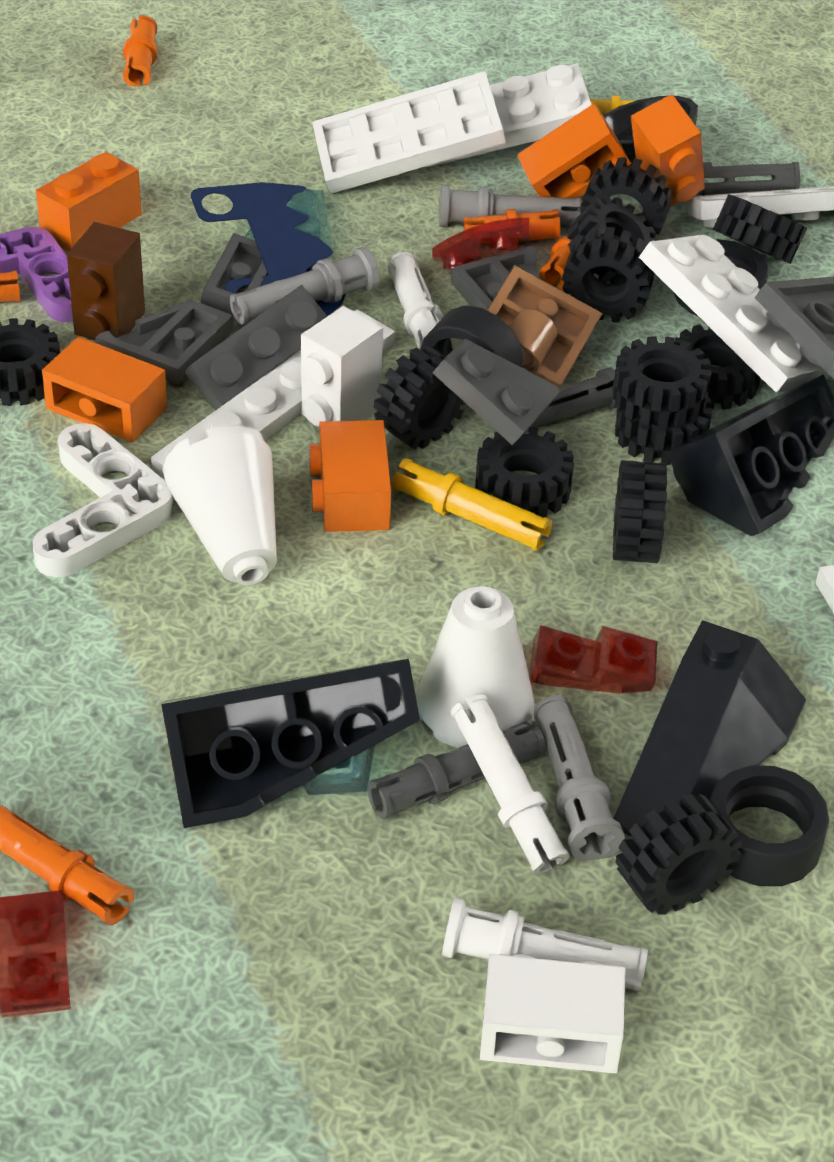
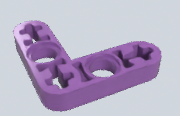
M27 227L0 234V273L17 270V274L22 276L46 313L53 320L67 323L73 322L67 256L51 233L39 227ZM49 272L58 273L56 276H40ZM65 292L66 298L64 296L60 297L59 294Z

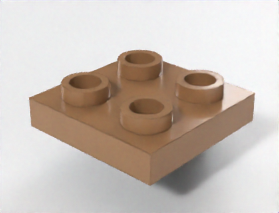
M515 265L487 310L500 317L513 330L522 348L524 360L522 368L556 385L558 388L564 383L602 315L596 309Z

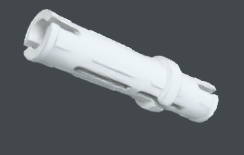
M399 252L391 257L394 264L388 261L387 270L405 311L403 320L408 334L414 335L417 347L421 350L424 337L443 318V314L436 303L433 305L415 256L408 252Z
M475 694L465 698L470 709L465 710L462 703L459 702L451 709L450 713L457 722L501 807L498 816L506 829L512 828L531 865L530 868L534 875H540L553 870L550 863L552 860H555L557 865L561 866L569 859L570 855L567 849L563 847L545 813L549 805L544 795L539 791L534 792L488 704L489 701L486 695Z

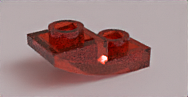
M529 218L493 221L459 232L432 248L433 261H443V269L452 270V267L480 260L481 242H490L491 250L519 249V241L529 240Z
M540 625L533 639L529 673L530 682L546 686L610 693L651 691L656 681L658 641L602 626L594 641Z
M62 890L0 897V1008L2 1018L71 1009L65 909Z

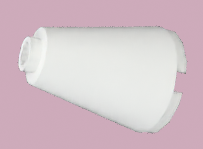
M241 425L216 426L206 429L208 436L206 439L192 445L189 437L179 442L166 456L162 470L168 489L223 577L228 581L237 582L241 585H253L264 580L277 563L272 452L268 443L264 442L262 434L256 429Z
M485 586L468 588L454 598L416 694L421 722L423 720L433 730V736L439 741L457 748L468 743L450 712L459 702L462 703L465 710L470 709L465 700L469 696L475 694L486 695L489 701L488 704L502 731L521 724L526 720H532L534 714V696L513 604L501 591Z

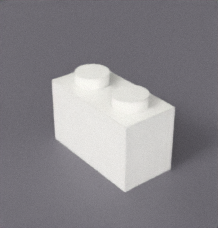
M342 306L301 334V415L305 416L310 423L319 427V421H360L377 411L373 405L374 400L381 397L376 391L379 384H382L383 327Z
M489 954L480 1060L617 1073L624 1031L625 967L608 966L595 961L567 962L537 959L525 954L510 956Z

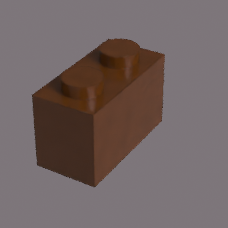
M93 222L68 252L67 263L74 334L96 341L95 338L105 331H109L115 338L130 333L136 325L135 320L140 319L145 313L140 233Z

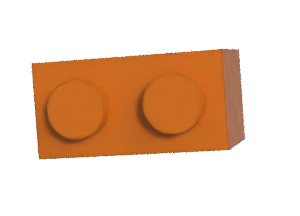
M673 94L631 115L636 159L643 160L640 166L641 169L646 171L650 164L657 168L654 175L655 179L662 174L667 180L665 188L671 189L672 195L669 200L671 206L679 202L689 201L699 191L705 189L701 132Z
M595 103L517 154L532 187L540 197L580 198L585 194L597 168L602 169L605 162L611 160L615 166L618 158L626 157L627 165L631 164L617 136Z
M108 152L94 156L86 163L36 189L39 227L51 233L59 246L68 252L93 222L120 228L142 215L139 169Z
M79 336L42 369L47 409L82 423L96 425L105 432L132 443L168 408L165 369Z
M384 420L319 421V443L309 444L310 476H320V479H311L312 512H323L324 532L390 530L391 486Z

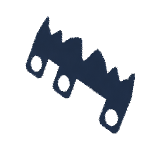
M259 182L197 188L191 192V199L196 213L205 222L247 219L269 275L260 276L263 278L260 286L305 273L309 267L315 265L319 260L328 258L334 253L327 244L316 236L295 229L296 226L307 221L309 216L288 207L287 203L293 198V195L304 192L307 187ZM209 194H222L232 201L233 207L225 214H213L203 207L202 200ZM253 277L229 280L225 284V290L236 294L239 288L250 285ZM346 294L342 295L341 300L335 303L324 302L323 300H316V303L329 316L343 304Z

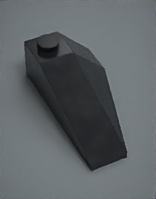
M824 374L666 452L672 464L674 476L681 485L687 501L749 536L760 534L787 517L794 506L788 499L794 487L800 489L806 486L811 477L805 469L811 458L824 456L834 439L833 394Z
M703 620L701 621L680 662L613 818L620 823L624 834L632 836L629 830L635 823L643 826L648 821L645 814L652 809H655L658 813L664 810V802L672 798L678 804L682 796L692 794L695 799L700 794L710 800L715 785L731 771L750 765H759L769 755H776L787 745L804 708L806 698L759 639Z
M409 658L164 701L161 706L183 827L188 828L246 817L287 792L317 778L318 775L352 756L364 752L420 721Z

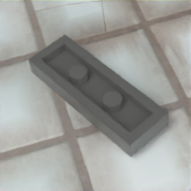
M301 284L189 365L185 373L210 405L217 410L301 350V334L325 319L327 315Z

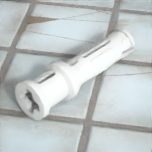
M454 897L443 944V957L452 958L455 953L489 960V954L506 956L525 954L537 959L567 962L595 961L603 965L625 967V988L637 992L641 989L648 949L620 945L602 939L540 927L539 925L525 923V916L519 915L518 911L509 910L505 915L466 907L464 899Z

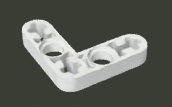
M88 423L68 426L58 436L60 462L101 498L43 528L35 535L32 540L35 566L41 573L47 576L65 577L78 572L164 524L173 514L172 494L165 480L98 426ZM91 448H92V452H93V459H92V454H91V452L89 451V449H91ZM112 471H121L128 474L124 478L114 480L102 477ZM138 492L139 497L142 499V501L140 502L138 501ZM102 522L114 523L118 526L114 530L107 532H97L90 529L95 524Z

